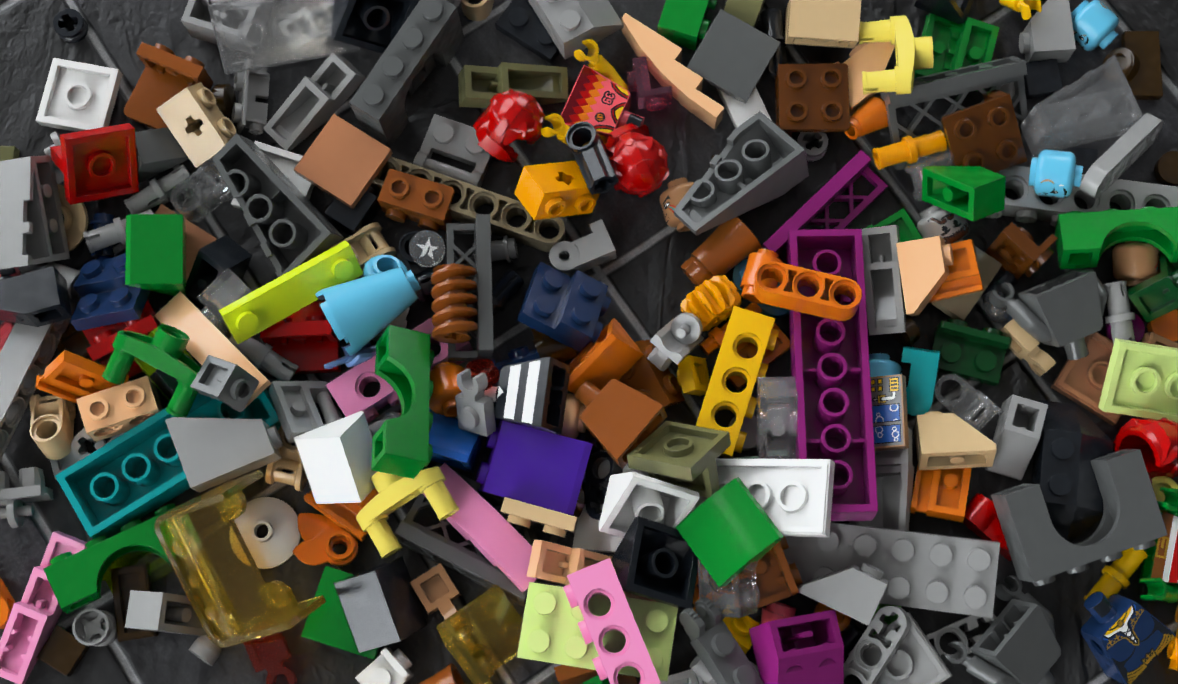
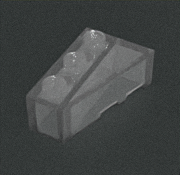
M1114 55L1098 68L1085 73L1076 82L1069 86L1066 85L1036 104L1021 123L1020 128L1032 156H1035L1045 149L1061 150L1122 136L1143 114Z

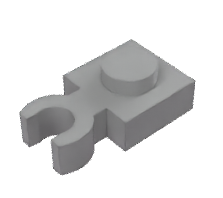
M465 369L457 374V385L462 391L455 396L459 429L487 437L496 431L493 398L484 396V390L488 385L487 376L485 373H480L471 378V370Z

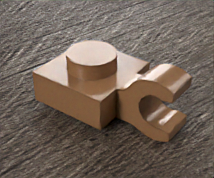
M442 563L409 582L428 614L431 615L439 610L453 631L466 624L452 602L461 594Z

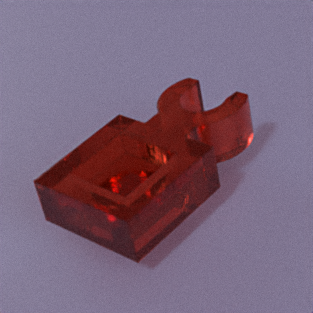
M273 623L242 638L255 672L260 673L267 670L266 684H276V679L281 674L287 677L289 684L297 683L294 671L285 667L283 663L284 660L293 656L278 623Z

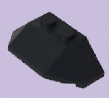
M1038 400L1037 402L1047 404L1048 409L1040 440L1033 455L1031 484L1040 485L1054 528L1061 537L1071 543L1103 516V499L1090 460L1112 453L1113 441L1075 404Z

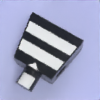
M551 357L504 366L500 370L499 384L487 386L484 396L493 398L494 414L498 419L554 434H562L571 366Z

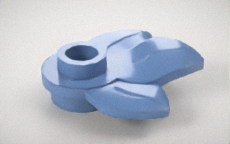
M369 342L352 356L345 350L351 344L344 346L342 349L345 356L324 364V369H331L342 364H346V367H354L364 363L376 355V344L371 345V342Z

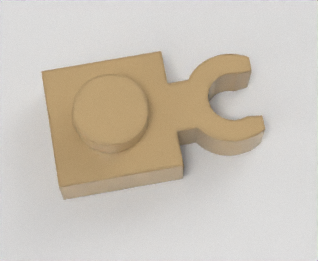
M1014 319L1000 330L1003 332V336L1012 339L1009 349L1020 360L1024 358L1039 377L1056 364L1055 360L1048 353L1037 346L1040 343L1021 328Z

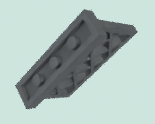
M1010 56L914 78L911 94L896 95L895 92H880L881 99L885 101L891 144L900 142L902 137L908 135L912 136V138L918 137L912 132L923 116L937 124L932 132L943 130L942 120L939 121L927 113L936 99L944 98L952 103L944 114L945 116L954 113L957 108L960 110L965 109L960 104L969 92L977 90L983 94L986 93L983 90L984 88L992 87L990 91L999 90L1003 84L1014 82L1015 95L1011 100L1014 108L1017 105L1015 115L1019 120L1022 142L1030 141L1031 135L1024 75H1027L1026 61ZM958 95L955 100L949 96ZM925 102L921 108L915 105L918 103ZM910 105L918 113L908 127L904 128L897 123L896 108ZM898 128L904 132L901 137H899ZM948 148L944 152L920 157L916 163L908 164L903 162L896 164L894 168L902 170L952 157Z
M437 462L435 466L440 467L442 464ZM456 472L474 490L484 496L492 507V501L500 504L494 508L498 512L501 511L504 498L480 492V483ZM419 494L404 521L401 520L394 533L398 542L438 564L442 563L444 567L524 608L528 589L525 592H521L497 566L494 567L486 558L482 557L481 552L470 540L459 544L451 541L446 528L452 527V525L448 521L444 522V520H441L439 524L424 527L414 522L420 510L432 507L429 501L425 502L427 498L423 494ZM531 522L530 528H534L540 525L544 527V525ZM519 525L515 526L514 528L518 532L523 531L525 539L532 546L527 530L530 528ZM442 530L444 537L435 533V531ZM551 535L548 542L557 543L560 537ZM474 546L476 553L470 551L467 548Z

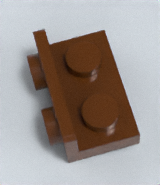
M1011 222L985 253L1002 264L1000 269L1003 272L1005 270L1011 272L1017 280L1023 274L1030 278L1054 253L1050 246L1058 238L1051 234L1040 246H1037L1032 235L1027 230L1017 227Z

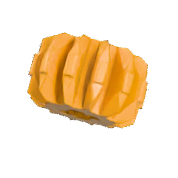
M717 275L696 286L682 300L680 307L682 313H692L700 319L703 332L709 331L712 327L718 326L721 322L727 320L732 313L733 307H740L742 297L737 291L738 288L726 275Z

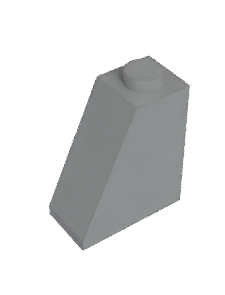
M171 417L165 420L189 486L199 493L282 459L278 448L283 446L279 432L275 426L270 427L262 419Z

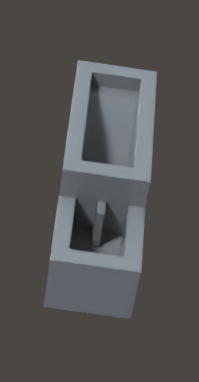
M332 52L311 78L305 76L263 129L284 150L291 151L335 113L366 77L345 57Z
M899 226L863 228L862 243L869 336L906 332L905 302L896 243H900Z

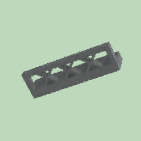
M476 214L475 224L446 223V263L453 264L455 254L460 258L455 262L456 264L465 263L467 266L476 268L477 274L472 281L477 283V288L475 289L477 302L474 305L478 311L476 317L468 319V321L472 322L476 320L478 324L476 331L469 332L476 339L477 351H456V344L448 343V361H491L494 350L490 214ZM454 234H474V246L464 254L454 245ZM474 253H475V263L470 259V257H471Z

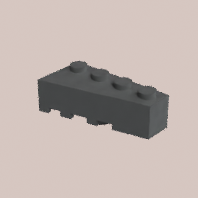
M236 133L212 158L232 196L240 204L248 225L253 228L261 242L260 246L276 269L277 277L329 250V248L344 238L252 140Z

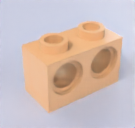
M148 376L76 399L85 431L95 442L127 432L163 410L156 386Z

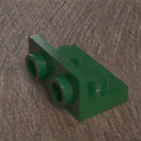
M947 319V321H941L935 328L930 350L941 351L938 372L996 386L999 384L1005 353L1010 347L1012 339L1003 336L1002 331L994 328L978 330L968 327V323L965 321Z

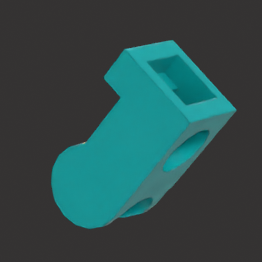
M904 346L901 362L911 364L908 386L906 387L907 414L911 416L924 415L930 410L934 398L941 351Z

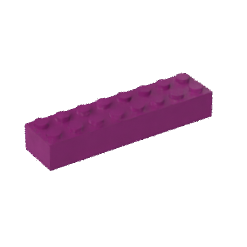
M862 229L789 230L786 243L787 264L850 278L856 281L862 290V298L855 315L846 321H836L789 310L795 459H831L835 462L831 521H872L878 512ZM803 286L798 289V291L806 297H811L816 294L815 291L808 286ZM839 294L834 297L839 304L849 305L852 303L851 299L846 295Z

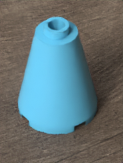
M402 267L324 288L316 292L315 295L320 300H326L320 304L321 309L339 341L344 339L346 344L348 342L351 344L345 350L352 356L418 299L416 291L420 290L421 287L411 270L405 273Z

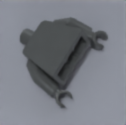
M1064 269L1065 274L1018 293L1019 299L1016 300L1013 298L1015 292L1010 283H1002L1000 286V290L1006 295V298L1000 297L995 290L991 291L989 301L993 306L997 308L1007 306L1006 312L1038 342L1056 347L1064 346L1068 360H1077L1089 355L1084 337L1100 331L1103 327L1102 316L1108 293L1093 269Z
M1009 575L1003 580L1011 588V591L999 583L996 586L995 594L1000 600L1011 601L971 648L974 654L973 658L967 655L965 645L957 641L951 642L948 645L957 650L958 659H952L947 654H942L941 659L949 666L964 665L967 667L966 672L986 684H1055L1056 678L1050 671V668L1061 656V648L1056 640L1054 617L1029 592L1026 594L1022 592V582L1018 580L1017 576Z

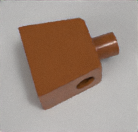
M611 379L602 390L587 380L575 393V398L586 406V409L579 417L583 425L622 469L628 463L627 455L652 434L667 418L662 404L616 379Z

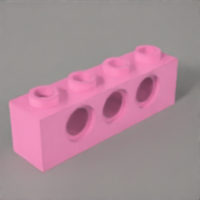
M431 318L412 329L430 334V344L441 346V351L434 357L430 371L435 365L442 362H453L457 365L464 362L448 361V343L438 342L433 339L432 331L435 326H433ZM469 341L456 344V351L473 350ZM376 355L366 362L354 366L326 384L345 417L363 411L367 423H370L379 415L378 410L388 404L395 406L400 403V399L393 387L386 380L375 374ZM368 383H380V390L377 395L373 397H365L363 395V390Z
M610 558L567 575L570 584L563 588L571 608L579 606L584 617L583 621L578 622V626L585 643L594 642L599 656L592 659L600 680L608 678L610 684H619L617 680L618 672L626 666H631L637 669L640 674L639 684H661ZM595 595H604L611 603L609 612L604 616H595L588 609L589 600ZM612 630L621 632L625 637V646L617 653H611L603 646L604 635Z

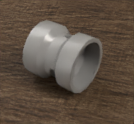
M85 609L74 619L72 624L73 635L78 642L87 646H107L113 643L118 636L116 617L113 613L105 610Z

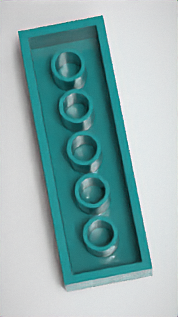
M267 389L255 398L242 412L235 411L222 401L198 393L187 418L262 419L270 427L275 426L277 430L281 426ZM166 408L55 475L90 538L95 539L105 535L108 539L119 533L120 528L125 524L143 518L190 489L165 422L166 419L174 416L169 414Z

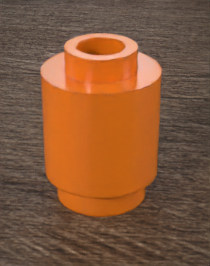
M758 249L757 252L749 254L740 284L741 289H743L741 296L744 299L764 304L755 297L753 292L755 275L758 267L768 261L783 263L778 259L779 255L776 252L768 249ZM766 278L762 281L768 288H776L778 285V281L773 278Z

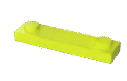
M345 240L218 311L237 344H240L317 301L316 292L327 287L352 281L363 275V271L351 245Z

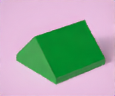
M130 214L126 216L125 285L176 296L181 291L186 296V225L183 214Z

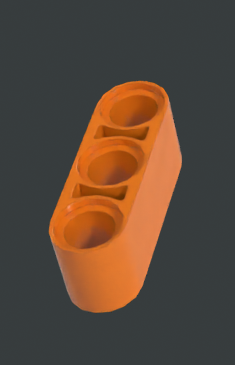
M776 261L763 263L758 267L755 275L753 292L760 302L831 320L846 321L851 319L855 315L862 298V290L859 284L850 278ZM766 278H773L779 282L780 286L768 288L762 281ZM803 286L811 287L816 294L811 297H806L802 295L798 291V289ZM839 294L846 295L851 299L852 303L842 305L834 297Z

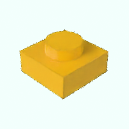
M688 355L678 364L677 380L684 394L697 396L706 394L710 382L706 358Z

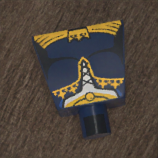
M1095 592L1088 596L1084 602V607L1092 616L1081 627V634L1106 676L1122 684H1131L1176 636L1168 627L1137 602L1121 595L1114 594L1107 599L1102 592Z

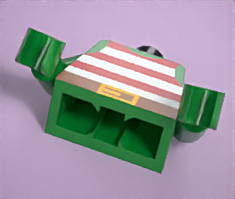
M1160 487V491L1165 495L1164 502H1157L1159 509L1167 511L1161 512L1168 535L1155 539L1156 545L1145 549L1148 557L1143 561L1139 583L1147 584L1148 593L1147 595H1140V599L1143 601L1159 600L1175 603L1178 602V489Z

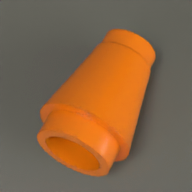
M881 96L868 98L850 116V128L847 132H844L848 138L855 140L858 137L888 127L885 101L881 99Z

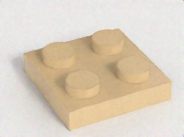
M504 497L500 511L508 515L507 522L527 528H530L531 522L543 524V532L565 538L567 531L574 533L578 518L575 516Z

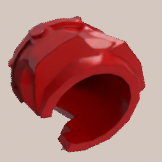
M510 89L509 91L498 93L489 101L491 102L490 105L479 116L473 127L476 130L479 140L478 145L496 159L511 163L516 161L518 154L508 144L516 139L527 140V144L530 145L534 144L542 135L541 129L543 128L545 114L534 96Z
M629 123L616 128L608 134V140L605 144L606 152L619 179V182L614 186L615 190H622L642 198L662 186V182L670 175L668 154L664 146L649 136L648 126H637Z
M1162 417L1160 420L1132 418L1120 428L1114 440L1115 452L1122 449H1140L1151 484V478L1156 476H1166L1169 478L1178 476V423L1168 420L1166 417Z

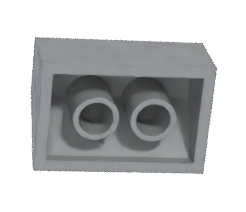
M528 0L565 60L573 56L575 50L587 48L582 43V40L592 39L597 43L624 28V24L608 0Z

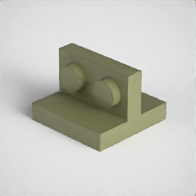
M665 421L627 455L628 466L630 469L648 472V476L699 492L701 497L709 498L720 489L716 459L731 445L730 434L727 431Z

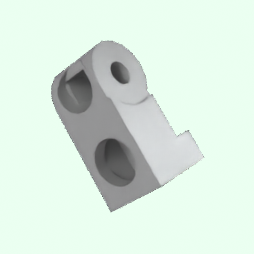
M600 219L589 224L591 234L573 242L561 241L553 245L549 253L551 267L572 277L577 270L584 272L616 259V250L603 220Z

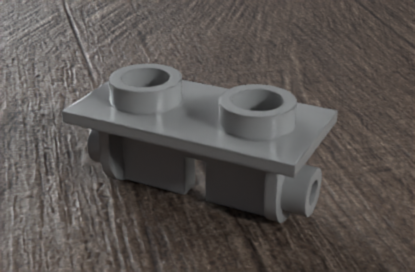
M246 60L241 71L236 70L234 77V90L239 91L238 103L234 102L232 107L231 121L232 123H237L236 133L239 135L244 127L249 128L251 134H263V127L267 124L268 103L255 102V98L268 99L270 74L267 73V67L258 65L250 69V60Z

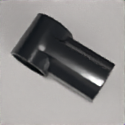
M588 122L575 123L566 133V143L574 154L592 195H603L613 190L619 179L608 157L605 144L594 126Z

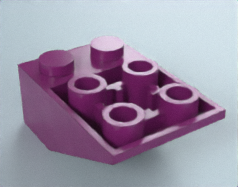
M835 610L768 621L749 629L759 675L764 684H844V645Z

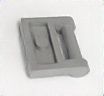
M434 114L413 164L481 187L493 156L478 145L479 140L474 127ZM434 152L469 164L475 168L472 172H468L430 158Z
M272 381L268 392L288 443H295L293 437L340 419L331 399L332 395L326 387L328 382ZM315 403L319 404L326 424H323Z

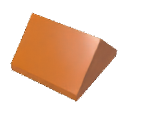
M615 318L602 329L594 343L589 342L577 357L568 364L571 366L568 391L575 394L578 388L587 380L602 390L611 379L619 380L644 355Z

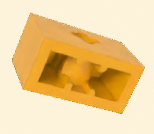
M576 160L524 166L514 192L533 220L592 213L600 195H592Z

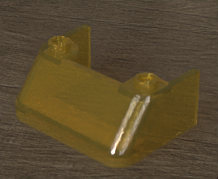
M261 470L223 483L167 511L156 519L154 525L155 533L208 638L215 645L223 648L289 630L326 602L323 595L297 602L293 591L285 583L278 580L265 583L234 519L240 517L246 511L247 502L242 489L262 478L264 475Z

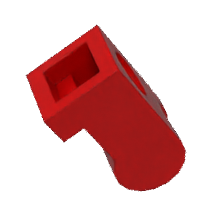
M976 493L966 506L963 524L982 540L1000 542L999 554L1008 561L1012 560L993 501L982 494Z

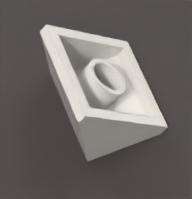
M363 411L293 437L316 504L360 503L375 488L370 478L378 471L371 470L372 436Z
M635 472L610 475L598 526L599 531L624 538L634 518L638 516L676 528L689 515L699 500V492Z

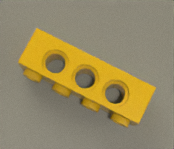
M737 306L733 307L695 425L729 432L731 445L720 455L724 458H732L734 451L742 452L747 432L741 431L744 418L752 419L758 398L752 397V393L756 383L763 385L769 364L762 361L766 349L774 350L780 331L773 329L776 318ZM743 342H750L755 345L757 354L752 358H743L737 353L738 345ZM731 376H740L745 380L747 386L742 392H731L726 387L727 379ZM723 409L732 411L736 417L735 423L730 427L719 426L715 421V415L718 411Z

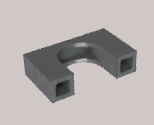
M420 0L349 102L361 130L390 149L409 123L405 110V99L408 89L420 67L432 54L434 60L447 67L465 41L457 6L447 0Z
M1122 449L1090 460L1103 499V516L1097 530L1089 538L1079 543L1072 544L1056 531L1050 519L1039 484L1023 483L991 495L1018 580L1032 582L1034 586L1046 585L1056 580V574L1067 571V574L1083 572L1090 568L1088 564L1099 559L1101 562L1119 559L1123 557L1122 551L1132 547L1134 550L1153 547L1156 545L1155 539L1168 535L1140 449Z

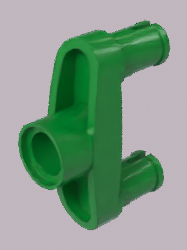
M160 324L154 337L133 331H118L112 344L114 351L102 377L111 383L123 384L136 357L176 378L178 384L166 407V411L174 417H187L198 394L190 386L202 366L184 353L190 339L189 336L175 327Z

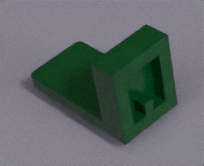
M1161 251V273L1128 289L1129 298L1147 323L1178 308V263H1170Z

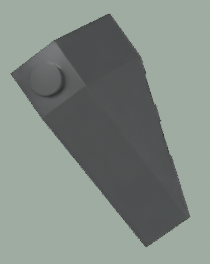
M759 111L733 130L727 138L728 144L720 155L715 154L709 162L710 168L702 179L694 182L673 210L674 215L696 236L784 195L809 176L806 150L762 112Z

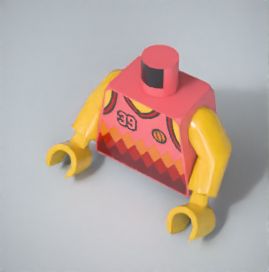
M592 39L582 40V43L588 48L587 56L579 49L574 51V57L578 61H588L589 65H583L561 115L553 113L544 117L545 120L552 123L553 129L550 127L541 129V134L544 137L549 138L557 135V139L568 145L565 138L567 131L578 122L592 124L604 144H606L608 134L616 128L629 123L642 126L645 120L644 117L629 112L631 93L628 91L627 84L616 69L601 54H598V44Z

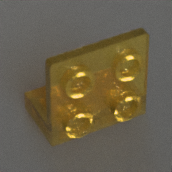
M494 585L441 622L436 628L444 645L473 684H493L491 677L496 674L494 671L518 653L523 619L500 586Z

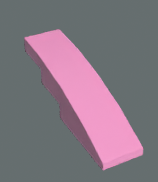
M444 463L440 466L446 478L444 484L460 509L454 515L447 518L448 522L466 541L470 540L494 567L497 566L521 592H525L528 589L529 582L537 580L527 577L532 546L476 490Z
M60 531L52 532L41 564L33 568L20 602L14 603L0 640V677L16 684L26 683L38 661V654L49 639L63 611L43 568L50 566V560L60 554L71 552L73 555L86 549L85 544L88 542Z

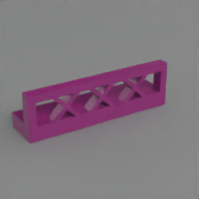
M860 150L763 243L762 249L774 251L779 255L786 248L789 230H805L809 225H824V229H829V225H837L834 229H846L888 187L868 167L871 158L864 151ZM861 175L875 187L868 196L853 195V183ZM848 189V195H841ZM833 202H848L849 214L844 219H829V206ZM853 202H861V203L854 209V204H853ZM824 212V219H816Z

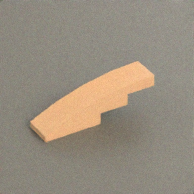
M625 13L622 17V23L624 24L622 33L639 60L658 83L683 107L715 130L723 118L724 107L701 92L703 77L681 64L682 48Z
M181 291L154 315L161 324L175 327L189 336L190 339L185 349L201 365H203L208 355L237 364L255 377L259 384L246 407L271 384Z
M534 539L527 577L566 586L570 584L567 575L610 558L611 560L613 556ZM623 591L625 597L655 601L652 599H648L636 594Z

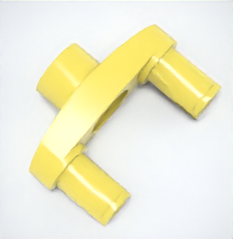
M906 15L890 16L889 20L860 21L859 44L891 42V45L894 44L896 57V66L892 70L862 71L863 95L880 92H895L896 95L911 94L915 70L933 68L932 36L914 37Z
M439 466L421 470L414 479L376 472L370 480L378 494L360 510L356 520L362 531L368 532L383 559L393 555L402 548L387 522L388 515L419 494H425L439 521L447 519L460 509L444 484L446 478Z

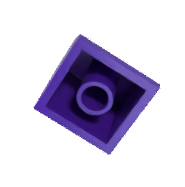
M499 421L496 431L487 437L486 447L491 448L488 461H481L477 472L476 482L481 484L479 491L573 516L593 444L507 421Z

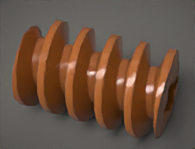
M456 263L438 265L433 268L434 273L431 276V282L434 285L431 295L435 299L431 304V309L435 313L431 318L432 324L435 326L432 331V337L434 340L442 343H465L471 339L468 332L478 329L477 323L468 321L469 318L476 317L478 311L475 308L467 307V305L477 302L476 295L467 293L477 288L475 281L467 280V278L475 276L477 270L474 267Z

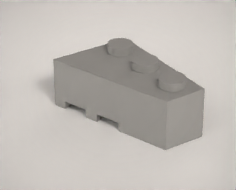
M51 155L29 156L0 161V269L70 259Z

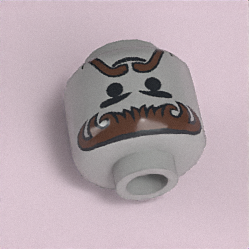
M933 205L919 213L922 219L918 221L917 229L922 238L940 236L944 239L945 244H952L963 241L962 238L970 232V226L965 218Z

